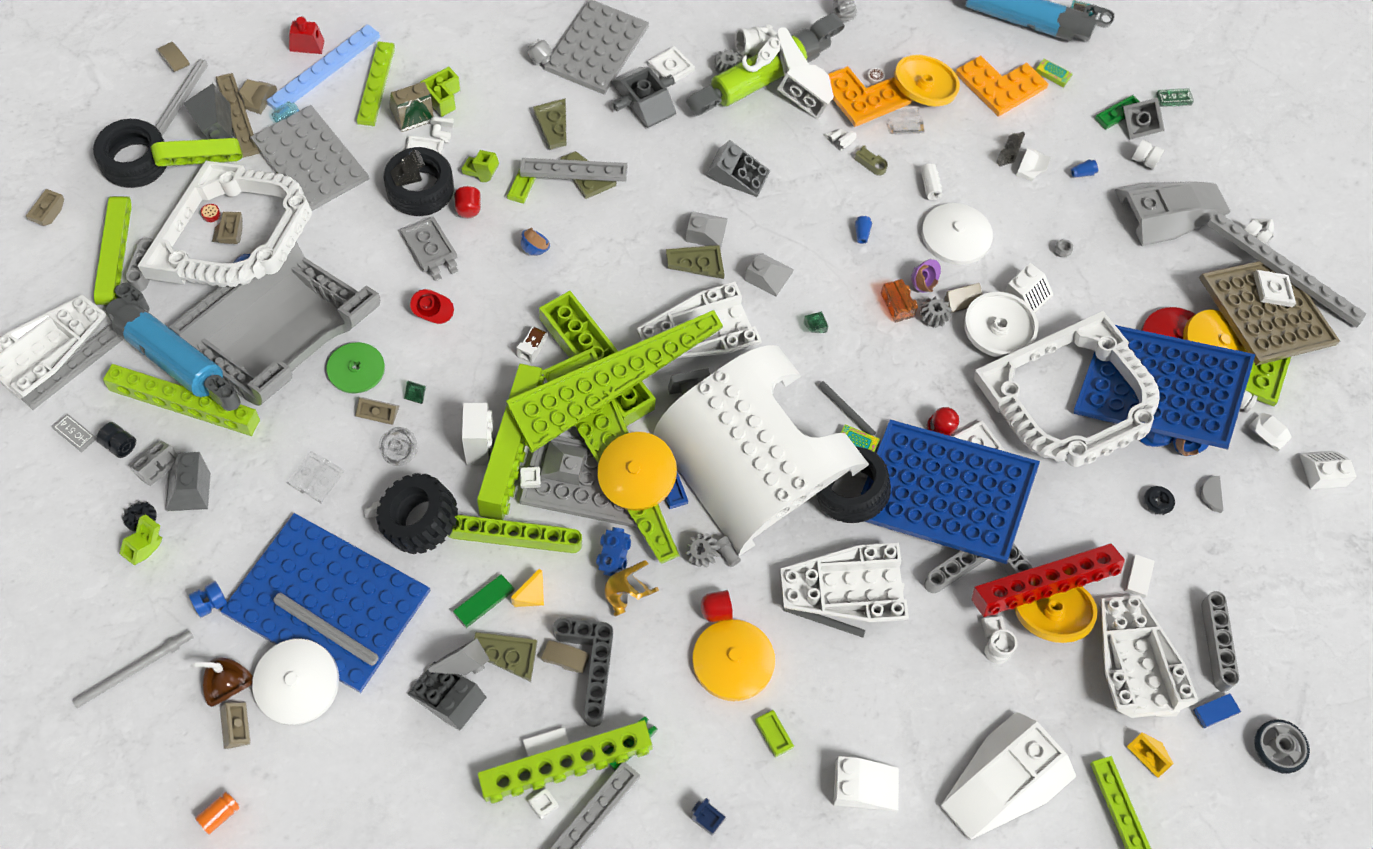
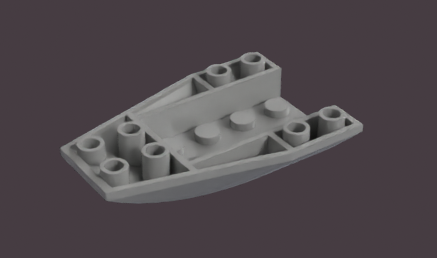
M1147 182L1115 189L1121 204L1130 203L1139 222L1135 233L1141 246L1174 240L1207 224L1216 211L1223 215L1230 213V209L1215 183Z

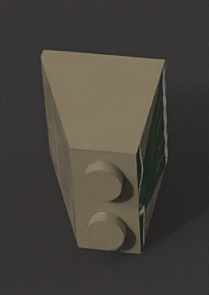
M425 82L391 92L389 107L402 132L430 123L434 115L431 94Z

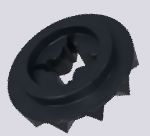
M1162 486L1149 488L1143 496L1145 498L1144 504L1148 506V510L1155 512V515L1170 513L1175 506L1173 494ZM1160 496L1162 503L1158 506L1156 499Z
M138 501L134 505L130 504V507L124 510L125 514L122 517L125 526L129 530L136 532L139 518L137 519L134 514L142 512L143 515L146 514L156 521L157 513L155 508L148 502Z

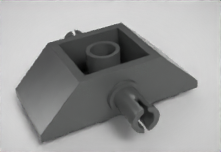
M638 67L611 80L613 86L622 96V98L612 102L616 112L630 106L647 128L676 115L675 107L667 87L675 84V79L671 74L659 79L650 67Z

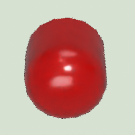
M470 186L458 188L454 193L456 213L463 218L477 216L481 209L480 191Z
M950 407L939 408L928 419L926 424L927 430L951 436L958 428L959 416ZM931 420L934 424V430L930 427Z
M728 590L708 593L702 597L701 611L707 621L733 620V609Z

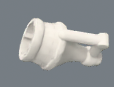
M766 25V27L760 28L758 26L748 29L739 28L735 37L738 54L743 57H752L759 53L770 38H775L776 32L772 29L773 27Z

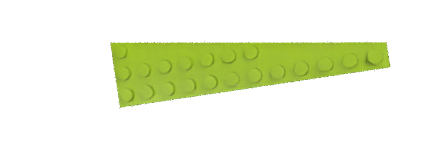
M712 310L508 399L506 404L530 451L533 453L721 330L723 324L716 312Z
M591 348L542 370V374L547 382H550L598 361L599 358L595 349ZM615 399L575 425L598 464L606 447L616 438L629 433ZM659 504L646 510H628L661 564L680 556Z

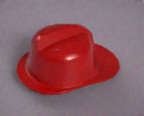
M419 290L414 293L410 301L412 312L416 316L432 323H446L452 318L454 313V306L451 300L432 290Z

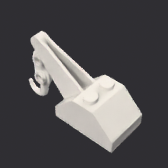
M780 28L775 38H770L759 51L754 66L746 63L747 56L743 57L742 65L746 70L756 72L761 67L770 64L779 53L785 77L777 90L818 120L834 97L829 75L816 65H809L786 28Z

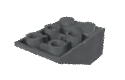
M729 140L719 148L707 174L720 184L757 197L770 170Z
M429 670L423 674L408 692L411 698L459 731L487 698L476 683L461 675L429 672Z

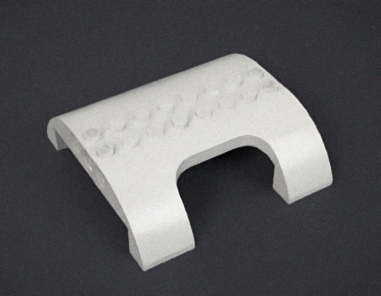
M775 345L763 346L748 351L731 360L695 385L668 408L657 423L653 434L662 439L671 449L676 460L677 469L722 533L729 538L732 547L739 556L755 546L752 540L754 537L848 471L854 476L869 465L845 433L815 438L802 434L795 427L775 400L773 389L780 381L787 387L800 378L801 375L780 347Z

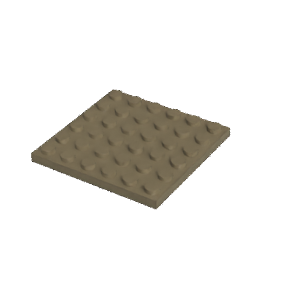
M1260 261L1202 273L1199 277L1247 353L1255 354V365L1336 346L1340 342L1310 296L1292 283L1291 286L1296 301L1293 307L1260 301L1253 273L1256 270L1276 273Z

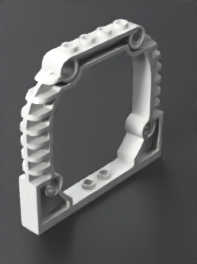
M205 161L138 264V268L146 279L185 284L188 280L191 283H207L208 285H218L219 287H236L240 283L246 285L254 277L260 279L266 274H274L280 270L311 217V207L299 183L289 176H284L280 173L274 175L272 172H255L250 169L246 171L242 165ZM241 192L284 198L283 207L285 213L267 244L257 247L246 260L236 263L190 259L184 250L174 251L172 248L202 200L209 201L223 194L230 197L236 196Z
M1104 311L975 370L974 381L996 412H1001L1009 426L1030 451L1039 454L1043 458H1053L1055 461L1061 462L1066 461L1073 467L1086 463L1090 464L1102 455L1107 456L1119 447H1126L1131 441L1144 438L1151 430L1154 414L1159 404V389L1154 377L1141 364V361L1134 355V352L1129 349V342ZM1074 341L1078 347L1096 351V356L1099 360L1111 361L1135 391L1139 404L1130 409L1126 420L1091 437L1085 438L1074 435L1064 440H1059L1047 435L1036 424L1019 400V384L1012 380L1015 368L1030 361H1036L1041 356L1053 353L1058 348Z

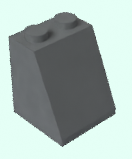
M213 83L183 103L202 133L208 139L233 138L230 103Z
M200 452L178 453L169 473L166 511L208 509L211 473Z

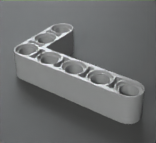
M1013 544L1010 553L1012 559L1009 558L1007 564L998 562L1008 576L1019 573L1018 569L1025 571L1033 568L1015 544ZM960 551L933 569L928 574L924 586L928 592L938 593L986 561L987 558ZM962 559H967L969 563H965ZM947 569H952L954 574L949 573ZM931 579H936L939 584L933 583Z

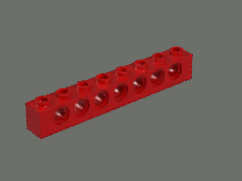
M1110 543L975 586L971 600L983 617L996 615L999 612L1011 610L1023 604H1030L1060 592L1064 593L1094 581L1098 582L1104 578L1116 576L1121 573L1125 559L1114 545Z

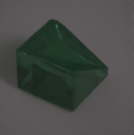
M822 311L804 317L803 323L810 332L827 333L829 326Z

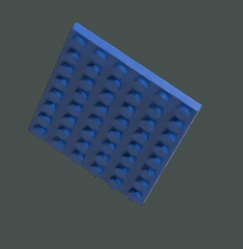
M1115 325L1129 342V349L1134 352V355L1141 361V364L1147 368V371L1154 377L1158 385L1159 404L1154 414L1150 432L1228 450L1255 354ZM1094 351L1074 408V414L1118 424L1127 419L1130 409L1139 404V399L1133 388L1112 362L1099 360L1096 356V351Z
M890 419L877 454L884 460L888 468L891 485L890 498L885 508L877 516L864 522L1007 564L1040 461ZM869 476L867 477L861 495L867 492L873 483V479H871Z
M294 513L228 600V604L222 608L221 613L275 645L291 639H306L319 644L334 658L338 667L339 681L361 693L431 590L430 587ZM278 593L284 594L377 654L379 657L378 661L374 666L369 665L276 605L273 601L274 597Z

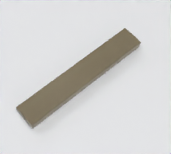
M233 73L216 76L220 92L229 101L231 106L232 128L236 139L239 141L243 158L260 154L259 149L251 141L250 137L254 134Z

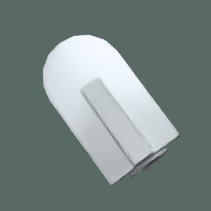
M432 117L430 123L433 125L432 136L449 144L451 132L440 130L441 127L453 129L454 119Z
M840 128L834 132L826 133L825 137L831 143L838 139V149L841 151L854 142L856 133L854 131L847 132Z

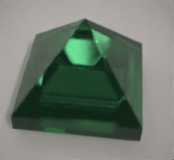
M407 381L404 399L423 404L426 386Z

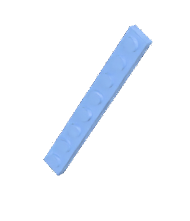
M367 24L266 100L267 104L280 114L378 40L380 33Z

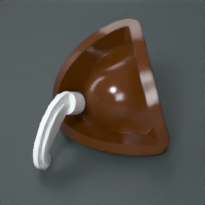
M219 657L210 662H195L190 666L192 668L206 667L203 677V692L206 703L210 707H214L246 689L253 682V675L245 667L228 658Z

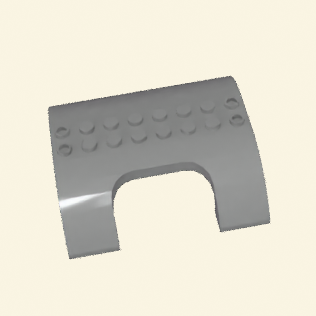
M295 242L294 247L278 272L266 274L260 279L254 277L246 285L240 283L236 287L226 286L217 288L170 325L169 328L216 363L223 371V379L235 388L238 395L248 402L260 406L292 379V371L321 346L337 335L350 331L380 305V295L367 285L358 292L306 259L298 243Z

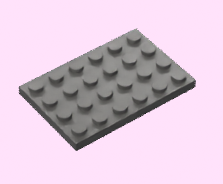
M589 0L551 55V60L545 64L544 69L547 72L605 95L612 84L611 80L617 77L648 29L649 22L597 1Z
M312 105L250 137L251 141L277 174L289 176L299 183L312 211L369 180V175Z
M561 436L551 440L550 442L588 449L579 485L540 477L541 487L523 488L520 504L636 528L637 524L628 510L615 505L603 493L598 481V462L585 441ZM550 442L533 452L530 467H540V475Z

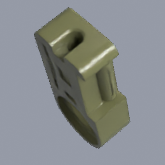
M865 145L861 147L860 151L856 152L854 159L875 175L886 173L888 163L884 158L874 155L866 149ZM881 164L884 168L878 169L875 165Z

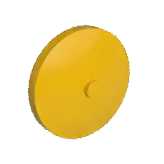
M910 55L904 57L898 62L894 71V80L900 91L908 98L923 105H947L956 98L960 89V82L956 73L942 61L930 56Z
M1201 311L1186 323L1183 333V339L1247 352L1221 311Z
M631 432L616 438L606 447L598 464V481L603 493L615 505L632 511L646 510L662 502L671 492L677 476L676 460L671 449L662 439L646 432Z
M1076 587L1067 592H1060L1049 598H1042L1033 603L1023 604L1014 608L1018 620L1029 632L1044 640L1057 643L1074 642L1084 638L1092 631L1097 619L1096 603L1084 587Z
M724 620L709 626L699 636L693 650L692 665L698 682L707 692L723 700L742 701L756 696L767 686L775 667V653L768 637L755 625L742 620Z

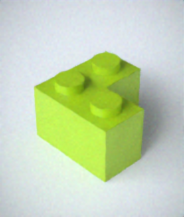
M449 66L421 81L425 82L431 94L432 107L441 117L456 110L453 94L460 91L459 77Z

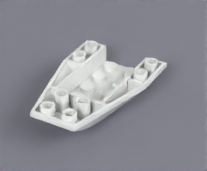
M736 282L702 291L637 328L640 339L643 341L714 310L723 324L722 329L676 359L728 354L762 343L756 327H751L742 307V295Z
M80 295L7 332L0 338V383L19 399L23 398L56 373L85 345L107 316L106 313L85 296Z
M899 543L858 545L781 568L784 608L862 622L909 620L907 600L904 599L902 589Z
M1136 595L1101 598L1104 673L1116 709L1131 718L1173 714L1197 703L1199 700L1184 661L1142 597Z
M1015 712L986 737L941 804V808L967 838L972 840L1046 804L1071 782L1076 775L1066 752L1037 721L1019 712Z

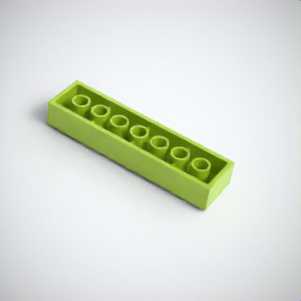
M571 291L539 307L540 321L569 358L591 348L595 349L599 360L618 352ZM642 381L615 398L626 426L655 410L656 398Z
M519 363L509 399L543 385L545 376H542V368ZM507 405L477 498L480 516L503 520L504 516L509 514V499L514 497L516 489L514 483L515 480H519L520 463H524L526 456L524 449L525 446H528Z

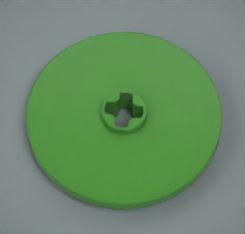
M361 342L341 346L332 353L327 363V375L333 386L343 392L352 394L366 392L375 387L382 379L385 371V363L381 353L375 347Z

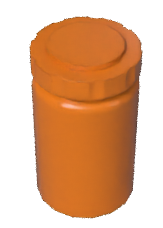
M227 792L223 793L222 797L216 799L195 817L208 834H211L233 815L235 810L240 809L238 803Z

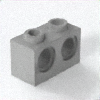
M159 441L129 467L141 481L151 486L172 468L178 454L169 444Z

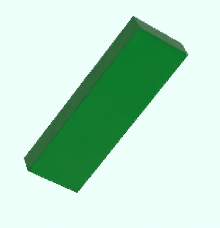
M1131 95L1097 114L1095 120L1107 130L1126 119L1123 106L1139 103L1140 101L1134 95Z
M501 574L456 608L453 614L467 628L515 591L514 587Z

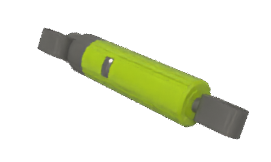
M833 12L813 23L810 30L803 29L791 35V37L809 63L818 58L820 52L831 46V37L840 33L845 25L836 13ZM758 53L746 59V63L754 66ZM778 53L770 64L761 67L756 72L746 70L741 62L714 76L711 79L710 86L692 94L686 100L687 105L695 116H699L716 107L719 103L725 107L730 106L784 76L780 54Z

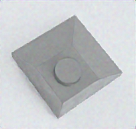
M1158 98L1123 106L1130 139L1165 131Z
M692 212L687 228L686 242L704 246L720 245L721 249L728 218Z
M762 253L756 255L748 266L745 281L777 297L794 269Z
M550 442L540 477L579 485L588 449Z
M476 638L445 655L430 666L428 670L433 673L466 675L473 672L476 674L485 668L484 664L489 661V658Z

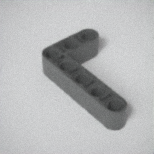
M559 618L553 625L554 637L557 641L593 646L584 720L587 725L596 727L602 723L613 643V628L606 622ZM561 627H565L568 629V631L565 633H560L558 629ZM582 629H585L589 633L586 635H580L578 632ZM607 632L609 636L603 638L599 636V633ZM604 651L607 655L605 657H598L596 653ZM596 671H602L604 675L602 677H596L594 676V673ZM593 691H599L602 695L598 698H595L591 696V693ZM591 711H596L599 713V716L597 718H590L588 714Z

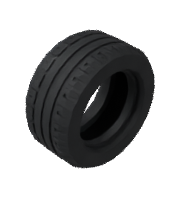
M130 118L118 120L106 126L95 139L93 154L103 176L117 186L125 188L146 186L157 180L167 168V166H157L154 162L151 145L157 142H164L160 131L147 121ZM141 144L149 147L146 154L134 161L119 162L114 160L116 154L128 146Z
M425 147L407 148L394 155L384 169L383 177L388 200L393 207L404 214L412 216L434 214L444 208L453 196L454 182L451 165L442 154ZM415 173H429L438 179L432 187L421 191H410L401 185L404 178Z
M855 446L869 464L860 473L867 474L873 479V483L867 492L858 497L846 498L832 490L834 484L832 482L816 494L823 511L837 521L844 523L867 521L877 516L888 503L891 494L888 468L878 454L867 448Z

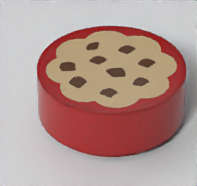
M207 204L201 209L202 218L206 222H215L220 218V210L215 204Z

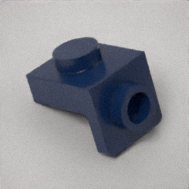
M705 798L703 802L699 800L693 807L692 820L713 836L726 819V816L709 804L710 800Z

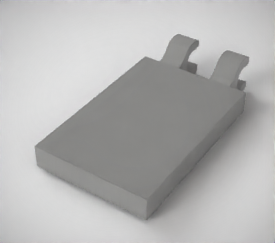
M434 216L401 230L403 238L424 272L430 270L434 281L442 279L438 266L444 263L447 264L451 274L458 272L457 263L454 260L457 258V253Z

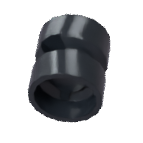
M115 422L104 425L96 437V441L100 445L109 449L118 458H124L129 455L136 445V438L127 431H124Z

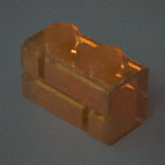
M902 279L885 283L880 293L893 321L896 323L904 319L913 318L918 305L916 300L911 298L910 287L905 285Z

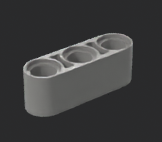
M152 238L140 240L125 275L128 283L140 292L147 288L150 279H146L138 268V264L154 240Z

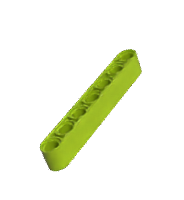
M110 196L108 199L94 289L96 305H108L111 301L118 298L115 288L121 284L132 208L129 196Z
M463 515L455 516L457 519L455 525H458V527L452 529L453 531L450 536L447 535L449 538L565 553H577L582 548V534L576 529ZM472 527L478 528L476 531L469 530ZM490 530H498L495 534L489 533ZM511 532L518 533L516 536L509 535ZM532 534L538 535L537 538H529ZM550 537H557V538H558V539L555 540V541H550V540H549ZM571 539L578 540V542L576 543H570L568 541Z

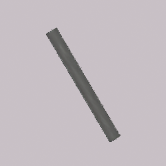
M824 381L819 384V387L861 429L872 436L876 434Z
M786 609L788 613L862 638L866 631L819 614Z

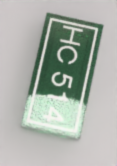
M1190 89L1158 90L1156 93L1160 107L1192 105L1194 102Z

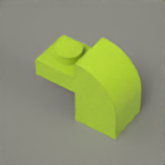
M480 150L475 158L468 157L461 170L465 175L478 177L480 182H488L498 168L499 161L496 153Z
M146 514L139 517L136 533L123 539L120 555L133 565L146 560L159 547L163 539L159 535L160 525Z

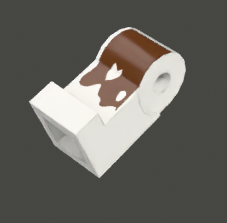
M533 326L524 341L520 342L517 346V357L533 364L547 340L548 332Z

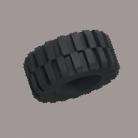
M415 473L412 476L406 475L402 477L400 481L396 480L391 488L388 487L386 489V494L380 498V506H377L376 514L379 516H376V522L379 525L380 533L399 550L409 554H417V552L419 554L426 553L428 549L433 550L437 548L436 545L446 541L445 537L447 535L450 536L453 531L451 528L455 526L457 521L455 518L458 515L457 502L453 494L438 479L429 474L421 475L420 473ZM429 502L424 516L416 523L406 526L409 513L417 505Z

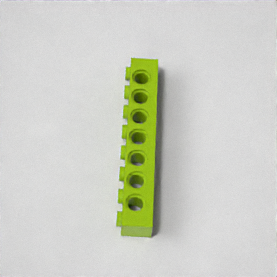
M115 364L110 366L103 378L104 383L111 392L249 436L253 435L260 422L256 409L240 404L237 409L227 411L213 401L210 395L200 398L192 394L184 386Z
M645 720L478 772V777L486 802L497 803L502 801L505 796H519L524 794V790L530 788L538 790L545 787L546 783L552 781L560 783L565 781L568 776H582L587 773V770L593 768L601 770L608 767L609 763L615 761L616 763H623L634 755H637V757L645 756L650 753V750H653ZM632 739L635 744L631 748H626L623 746L625 740ZM605 746H612L614 748L611 754H604L602 752ZM586 752L593 754V758L589 761L582 760V755ZM564 759L572 760L571 766L567 768L562 767L561 762ZM544 765L551 766V771L548 774L540 773ZM523 772L530 773V777L526 781L519 780L520 774ZM501 779H509V784L506 787L501 788L498 786Z

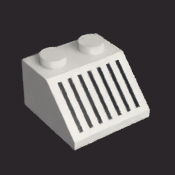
M1031 263L1008 283L1004 291L1025 301L1034 313L1054 295L1045 274Z
M1337 451L1299 455L1310 489L1347 487L1357 477L1351 460Z

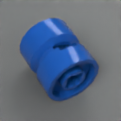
M216 581L206 585L203 591L198 589L188 594L200 618L210 614L213 608L218 610L228 604ZM208 597L210 601L204 603L203 600H205Z

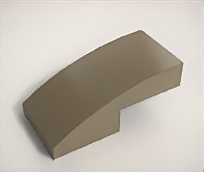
M173 42L157 48L159 54L166 60L168 66L174 72L190 65L187 58Z
M548 640L541 659L543 662L562 666L565 670L583 674L590 654L572 646Z

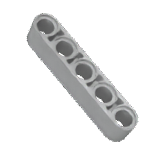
M1213 591L1202 601L1201 607L1213 682L1219 691L1226 692L1239 682V672L1227 600L1223 593Z

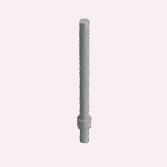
M189 630L176 639H170L165 642L166 645L73 700V704L76 708L82 706L167 653L175 652L180 649L179 646L194 638Z

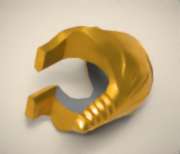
M646 560L613 574L606 582L605 597L613 606L615 617L626 612L628 594H631L636 599H640L659 591L658 587L648 590L645 584L633 576L636 571L648 565Z

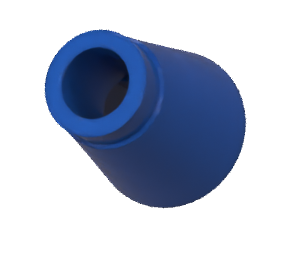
M1091 159L1071 168L1073 178L1094 176L1095 173H1098L1097 162Z
M859 216L855 221L857 242L860 244L868 242L872 227L871 218L868 216Z

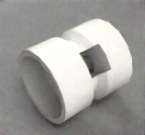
M1143 139L1132 159L1140 163L1144 161L1145 166L1154 170L1165 150L1158 146L1152 147L1150 142Z
M1256 220L1251 221L1244 229L1266 245L1274 236V233L1267 228L1262 229V225Z
M1005 629L995 631L984 647L988 660L996 664L1006 662L1017 647L1016 636Z

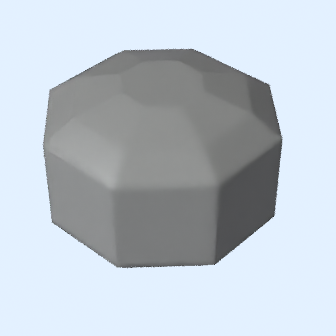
M1061 239L1055 245V252L1061 257H1067L1073 251V244L1069 240Z

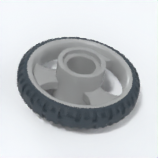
M1281 719L1267 721L1259 727L1254 737V747L1258 757L1263 764L1265 763V766L1278 773L1290 774L1306 765L1310 756V746L1306 736L1301 729H1298L1299 727ZM1274 728L1277 736L1269 741L1268 746L1264 745L1263 738L1265 733L1269 729ZM1288 732L1292 733L1297 739L1301 752L1296 751V741ZM1279 743L1284 746L1285 750L1280 747ZM1271 757L1275 759L1289 757L1293 765H1281L1272 760Z

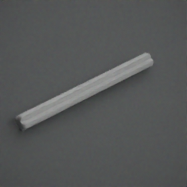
M198 60L155 127L162 136L207 68L206 60Z
M278 593L274 597L273 601L276 605L369 665L374 666L378 661L379 657L377 654L284 594Z

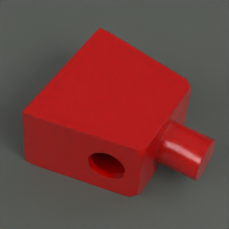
M298 17L292 21L289 32L290 52L322 54L325 40L317 23L307 22L305 17Z

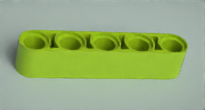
M236 138L157 142L151 145L152 155L157 166L204 164L205 161L235 162L243 158L239 141Z

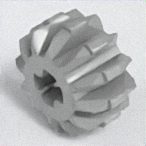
M834 0L835 13L842 22H848L856 18L857 11L854 0Z
M725 49L723 52L719 51L714 61L715 71H718V74L741 63L742 56H739L738 52L733 53L732 50L727 51Z
M936 296L933 299L928 297L926 302H923L921 305L920 316L923 317L922 322H928V326L933 324L935 328L938 325L943 327L950 319L951 308L948 307L949 302H943V298L938 300Z
M699 533L697 538L691 537L693 543L686 544L690 548L686 552L688 556H691L689 561L695 562V565L698 567L702 565L709 567V562L716 563L714 557L720 556L716 550L721 548L720 545L716 544L717 539L711 538V535L707 533L705 535Z

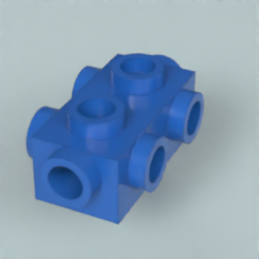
M612 527V531L606 530V534L601 536L600 544L603 546L602 554L597 556L596 563L599 566L598 570L604 571L603 575L612 576L627 567L626 556L631 546V535L624 533L622 528Z

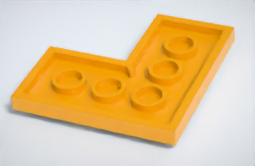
M981 55L957 68L955 71L956 75L998 117L1045 90L1049 85L1028 63L1002 76Z
M849 66L828 74L834 96L833 100L854 127L912 103V99L904 95L897 87L894 77L865 88Z

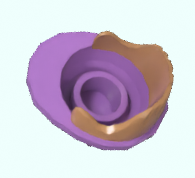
M928 259L913 269L911 281L915 289L921 293L933 292V288L938 284L941 274L939 262L934 259Z

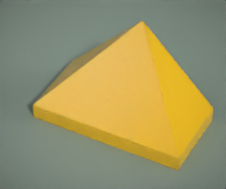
M538 569L511 596L514 607L544 605L542 570Z
M1143 732L1127 745V748L1157 778L1174 764L1163 743Z

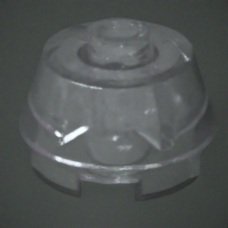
M395 427L382 435L379 441V449L387 463L393 466H402L416 456L418 443L410 430L404 427Z

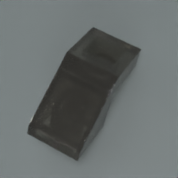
M1024 131L1013 133L1008 137L1005 149L1000 151L997 159L999 167L1015 162L1025 136Z

